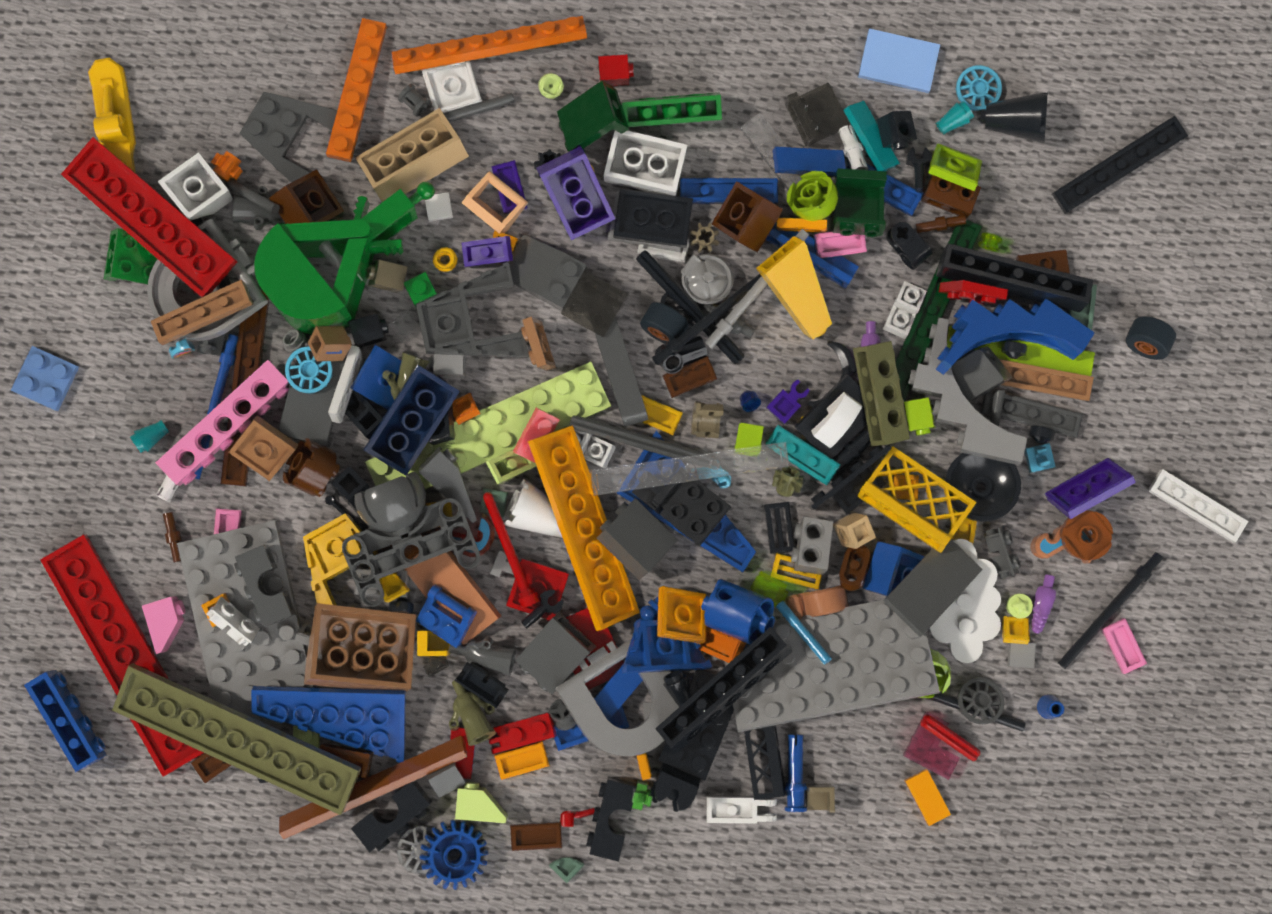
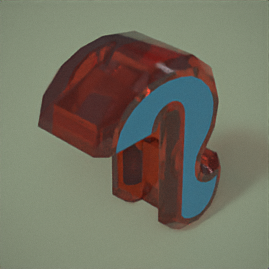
M482 514L477 537H474L480 556L491 550L496 539V529L491 517L486 514ZM452 531V537L455 540H462L466 537L465 534ZM465 550L462 553L469 557H476L472 550Z

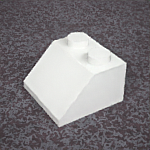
M199 152L158 181L189 220L212 215L233 200L227 187Z

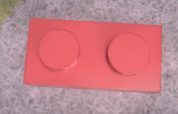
M536 407L513 451L535 463L528 441L554 432L560 419Z

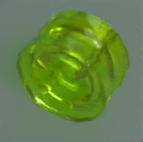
M982 233V241H979L978 246L991 252H999L1000 247L998 245L1002 243L1003 239L995 234Z

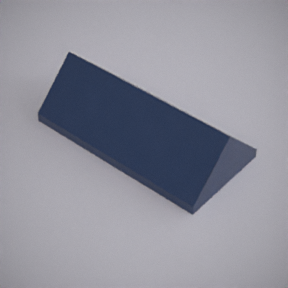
M417 364L363 450L406 476L460 391Z

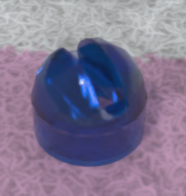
M746 390L739 398L740 404L746 412L754 411L761 405V399L755 391Z

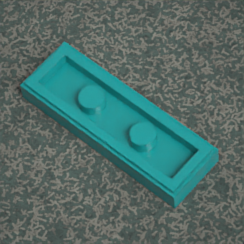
M863 100L846 107L843 111L877 171H887L900 164L891 147L883 148L878 124L865 101Z
M781 425L776 426L765 444L766 447L826 486L829 485L841 466L840 463Z

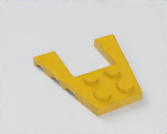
M345 513L303 536L308 568L311 569L312 575L311 587L315 593L316 604L337 605L326 581L349 569L342 551V544L349 536L362 531L349 514ZM350 540L347 543V550L351 554L359 553L361 551L360 542ZM377 550V551H374L373 553H374V555H376V554H378V553H380V552ZM396 572L380 578L385 593L383 598L385 602L389 603L410 591Z

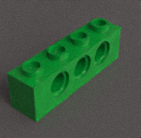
M720 92L622 100V108L628 127L722 120Z

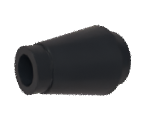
M676 670L664 676V687L678 707H680L691 697L687 675L683 674L682 670Z

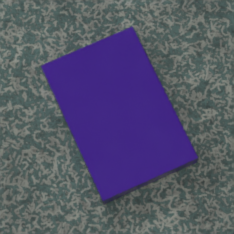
M1106 458L1047 491L1045 496L1052 505L1069 519H1072L1136 482L1132 474L1111 459Z

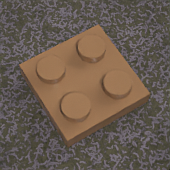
M532 316L523 319L524 327H521V331L525 341L530 343L532 350L529 351V357L532 364L546 371L555 369L556 364L542 321Z
M257 415L228 453L270 481L296 450L298 444Z

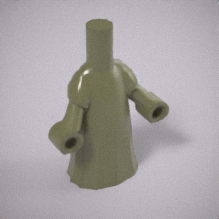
M403 352L397 382L395 381V373L389 370L383 372L382 376L390 385L391 395L394 400L417 364L426 369L430 361Z
M454 680L452 685L457 697L453 703L454 713L449 721L450 730L454 731L459 728L458 719L460 716L468 745L473 746L490 739L495 735L496 731L480 707L485 709L487 715L494 713L495 707L480 700V697L474 693L467 692L462 685Z

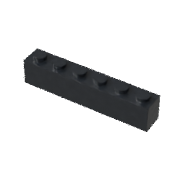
M949 243L941 253L936 277L952 281L965 280L1008 289V295L1040 303L1048 299L1059 308L1079 313L1089 304L1093 285L1092 279Z

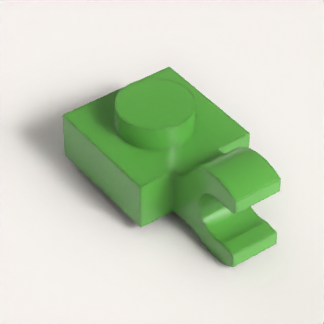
M637 780V789L633 795L632 808L642 810L643 804L651 807L653 796L650 795L651 790L647 789V782Z

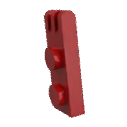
M549 712L493 727L497 737L488 740L489 744L499 742L500 746L491 749L492 754L550 739L556 737L557 734Z

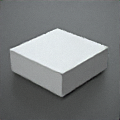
M449 192L435 194L431 199L425 200L429 222L453 218Z

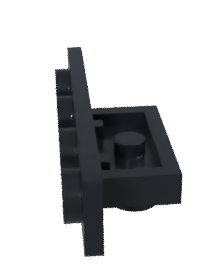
M879 445L869 453L871 458L865 463L862 460L858 461L849 468L852 471L851 474L845 478L841 475L830 483L833 487L826 493L822 490L812 497L811 501L813 504L809 508L815 510L832 496L843 512L848 515L864 502L857 496L862 486L875 471L872 464L891 450V446L887 445L883 448L882 445ZM877 477L873 482L879 488L886 484L881 477Z

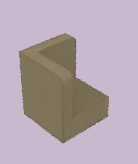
M806 784L807 810H828L829 813H835V787L832 784Z

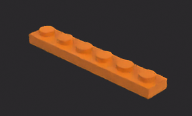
M365 18L361 20L326 155L329 158L347 162L352 161L386 33V23Z

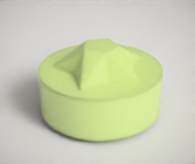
M547 73L540 78L538 88L543 96L554 99L561 95L564 84L558 75Z
M1014 594L1008 598L1006 609L1012 617L1022 619L1031 614L1033 604L1027 595Z

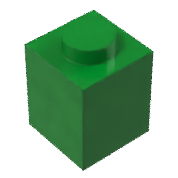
M426 272L403 283L415 307L417 303L437 295Z

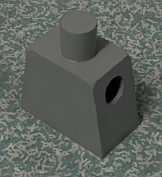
M989 347L979 348L976 351L973 349L952 365L957 384L969 402L976 400L1013 378Z

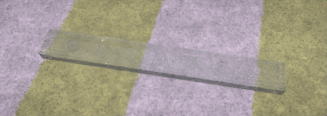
M786 442L594 469L590 470L593 495H602L789 467Z

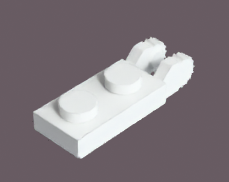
M707 796L706 822L757 824V822L777 821V815L772 813L757 814V806L777 805V799L754 800V797Z

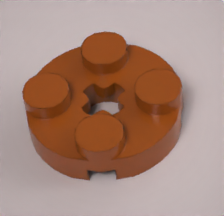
M1086 510L1072 519L1067 518L1059 532L1065 550L1079 560L1099 559L1109 551L1112 545L1113 528L1109 520L1101 513ZM1083 529L1085 531H1092L1090 535L1092 540L1090 542L1082 540Z

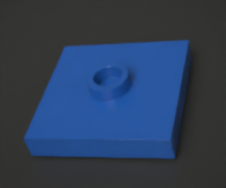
M375 345L350 388L389 410L394 399L391 395V387L382 375L385 370H389L395 373V381L397 382L402 360Z

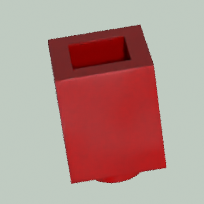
M628 54L598 56L600 81L603 80L611 86L629 85V78L634 77L633 62L628 63Z

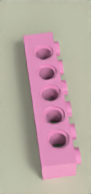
M267 360L155 463L176 485L181 486L183 483L185 486L195 479L197 476L195 472L201 466L206 468L215 460L214 454L220 449L224 451L234 442L232 438L238 432L242 434L251 423V420L257 415L261 417L271 408L269 404L275 398L280 400L288 393V386H290L288 380ZM262 384L269 386V393L265 397H259L256 392L257 388ZM243 401H248L251 405L250 411L246 414H240L238 411V406ZM230 418L232 427L228 431H221L219 426L221 420ZM211 435L213 444L210 448L204 449L201 445V440L204 436ZM192 452L194 462L189 466H185L182 458L185 453Z

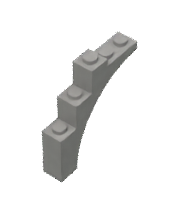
M939 318L937 325L932 324L929 338L933 339L932 348H926L924 362L928 363V365L918 364L916 370H911L908 384L913 385L912 392L941 398L940 400H935L932 414L937 415L936 422L965 428L964 431L960 430L957 445L961 446V453L1020 465L1023 460L1027 438L1000 428L975 410L962 394L951 368L944 375L936 370L940 363V360L937 358L942 350L947 347L949 322L948 319Z

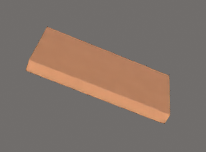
M451 551L404 569L426 598L431 587L437 584L444 593L465 607H471L477 611L462 641L463 645L501 617V614L465 568L459 564ZM438 600L436 601L437 604H439L440 606L444 607L445 609H447L448 611L462 619V616H460L459 614H457L456 612H454Z

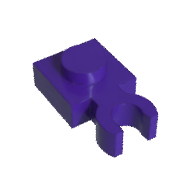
M799 380L792 383L789 394L783 389L766 407L783 425L801 407L797 399L805 398L810 391L807 388L803 393H798L796 386L800 383Z

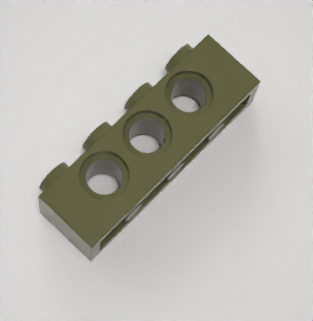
M892 341L853 348L871 446L888 445L910 439Z

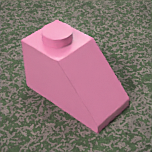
M177 596L168 597L142 606L156 654L168 651L184 621L185 607L183 602L178 600Z

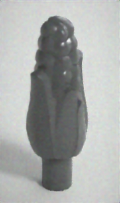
M703 304L701 309L708 314L717 306ZM730 311L724 313L714 322L718 324L721 319H725L729 315ZM740 316L732 325L733 329L730 331L732 334L742 333L751 338L755 329L746 325L745 320Z

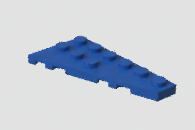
M655 431L652 438L664 441L661 435ZM643 450L617 491V494L629 502L636 498L656 519L682 534L670 522L664 519L660 513H656L634 495L632 491L640 483L639 479L646 471L665 486L680 467L684 468L690 476L694 477V475L681 460ZM726 515L701 544L702 548L742 573L756 553L755 549Z
M253 686L251 690L252 714L278 723L286 722L298 726L299 730L305 732L309 730L320 734V737L356 749L360 747L372 751L374 755L380 757L384 755L396 759L398 763L405 761L406 691L268 686Z

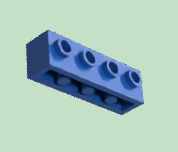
M57 670L46 671L24 686L75 772H78L107 756L104 751L106 747L101 738L96 737L92 731L93 725L86 715L83 716L79 709L80 703L74 694H70L67 689V681L64 675L57 672Z

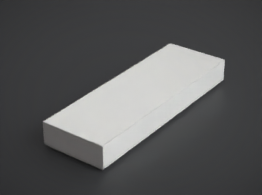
M351 345L328 411L332 422L341 424L353 391L350 387L357 377L363 361V355L357 346Z

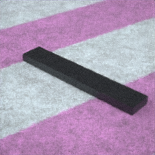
M1173 116L1052 193V196L1064 214L1180 142L1188 134L1176 116Z

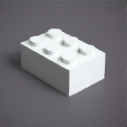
M628 130L623 134L614 131L604 171V182L648 193L676 196L687 145Z

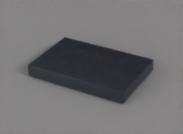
M620 189L613 238L686 248L693 198Z
M846 374L794 426L813 447L832 459L867 424L860 386ZM845 392L859 402L862 408L849 429L833 447L829 448L815 438L811 430L829 414L827 407Z

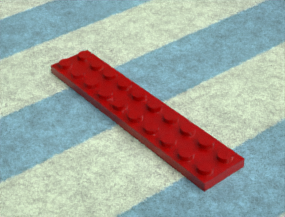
M86 534L40 559L116 695L119 693L127 668L132 663L169 679ZM130 719L162 777L204 754L202 751Z

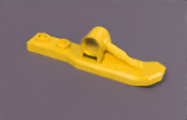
M111 58L95 60L88 74L96 118L93 120L96 136L102 145L135 172L133 154L136 139L124 68Z

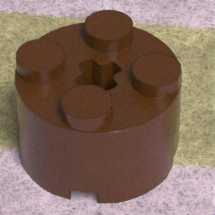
M305 438L306 442L300 441L296 450L287 459L286 464L290 465L288 473L283 472V481L311 496L321 497L326 491L330 478L337 475L340 464L336 462L337 456L335 451L309 438Z

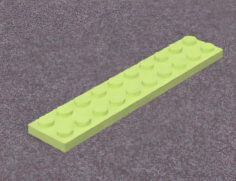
M592 362L480 410L479 415L459 425L457 422H454L455 439L432 445L428 441L408 474L416 472L421 478L425 490L433 487L419 473V467L439 446L444 451L448 448L457 456L456 462L459 465L461 474L513 450L536 407L560 419L554 432L570 425L573 415L588 418L610 408L611 404ZM372 458L365 462L375 486L401 476L406 477L377 458Z

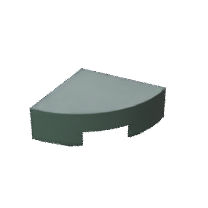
M561 857V859L558 858L549 864V867L566 883L584 866L582 861L576 858L573 859V857Z

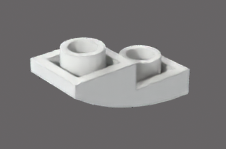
M904 281L883 330L905 339L927 291Z
M843 392L827 407L829 414L811 430L813 436L829 448L833 447L854 422L862 405Z
M575 430L585 460L606 469L616 447L591 434Z

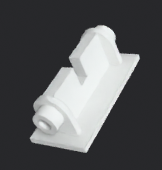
M220 597L215 606L211 607L206 613L209 616L208 620L212 621L220 629L223 630L229 625L231 628L226 634L239 645L243 644L246 646L248 643H251L260 630L251 619L244 616L233 604L227 602L223 597Z

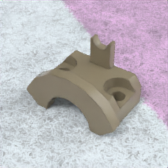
M695 401L692 412L691 435L719 438L720 417L723 416L724 412L723 404L717 403V405Z

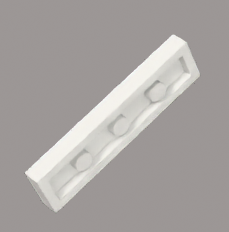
M1163 469L1159 470L1147 490L1232 543L1237 542L1248 523L1244 518Z

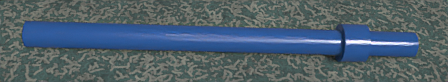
M229 334L224 353L221 352L219 359L221 365L207 415L221 403L230 367L235 362L236 356H234L238 336ZM206 435L202 438L201 445L204 449L209 447L211 435ZM203 466L195 472L197 475L195 479L200 480Z

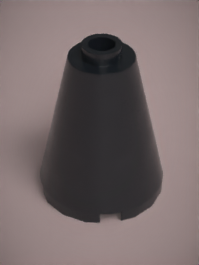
M1041 92L989 103L986 105V109H981V124H985V129L1037 142H1045L1048 93Z

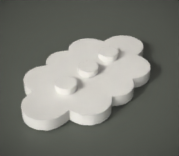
M954 539L953 541L983 570L934 622L929 631L934 639L942 643H949L950 653L955 659L962 663H971L976 661L982 654L983 641L993 639L1000 631L1001 622L995 611L1001 604V596L997 589L993 587L997 581L998 573L992 562L977 558L976 549L971 542L965 539Z

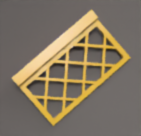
M892 446V449L887 453L868 481L862 486L857 496L939 553H942L977 503L894 446ZM893 455L902 461L903 469L890 470L889 460ZM918 471L923 475L924 483L911 484L910 472ZM905 473L907 485L894 487L892 475ZM887 476L890 488L881 489L873 484L877 477ZM940 486L944 489L945 497L932 499L930 487ZM925 487L928 499L915 501L913 489ZM908 490L911 502L901 503L897 500L895 492ZM960 500L968 505L964 512L953 513L951 501ZM947 502L949 514L936 515L934 503ZM929 504L932 516H920L916 506ZM950 518L952 529L949 534L939 528L937 520Z

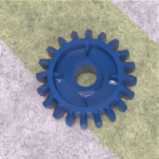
M454 819L450 820V828H447L443 821L440 823L443 830L438 832L437 828L433 827L432 831L435 836L425 835V839L430 844H421L420 846L422 850L427 851V853L419 855L420 860H428L421 865L422 870L430 869L426 873V877L429 879L435 876L433 881L435 885H438L443 880V889H447L449 883L452 882L453 889L457 890L458 882L460 881L463 887L466 888L468 886L467 878H470L473 883L476 881L473 875L474 872L480 875L483 874V870L478 865H487V860L480 857L488 855V850L480 848L485 846L487 842L485 839L478 840L482 833L480 831L473 833L475 826L472 824L465 830L466 822L463 820L460 821L458 827H456ZM451 849H459L461 854L457 860L452 861L447 858L448 852Z

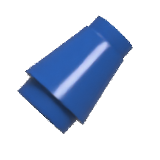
M1048 694L1039 699L1037 711L1045 719H1054L1064 713V706L1056 696ZM1053 705H1055L1054 712H1052Z

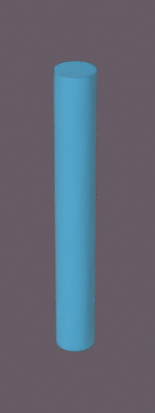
M784 601L780 602L776 606L780 613L824 665L830 662L831 656Z

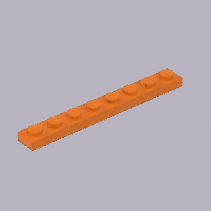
M583 16L569 17L563 20L547 21L542 24L521 26L505 31L499 30L489 34L473 35L468 38L451 39L436 44H425L420 47L403 48L392 52L393 68L396 75L587 39Z

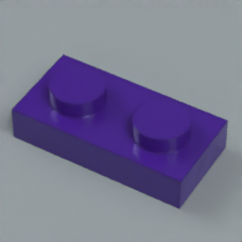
M510 236L461 242L464 267L513 261Z

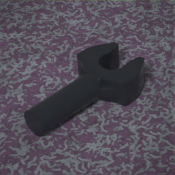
M914 147L910 149L906 157V165L914 168L916 192L925 191L924 167L930 165L932 155L926 147L923 150L922 159L915 157Z
M548 590L540 595L541 604L521 621L526 629L545 613L553 612L557 614L562 609L564 600L559 601L554 606L548 603V598L556 592L555 590Z

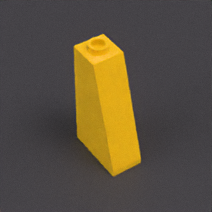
M793 236L756 269L801 331L814 340L816 337L822 336L832 322L807 245L803 240Z

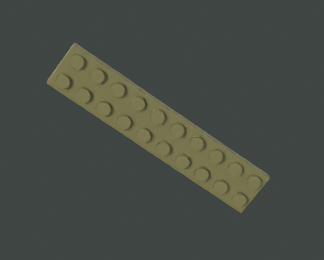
M134 663L127 668L112 709L114 712L339 815L345 810L361 767Z

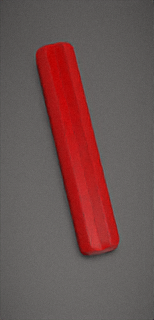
M929 714L924 715L920 721L922 727L968 759L976 761L981 754L978 748Z

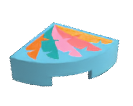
M182 339L176 342V347H170L169 353L171 358L174 359L194 351L195 348L191 341Z

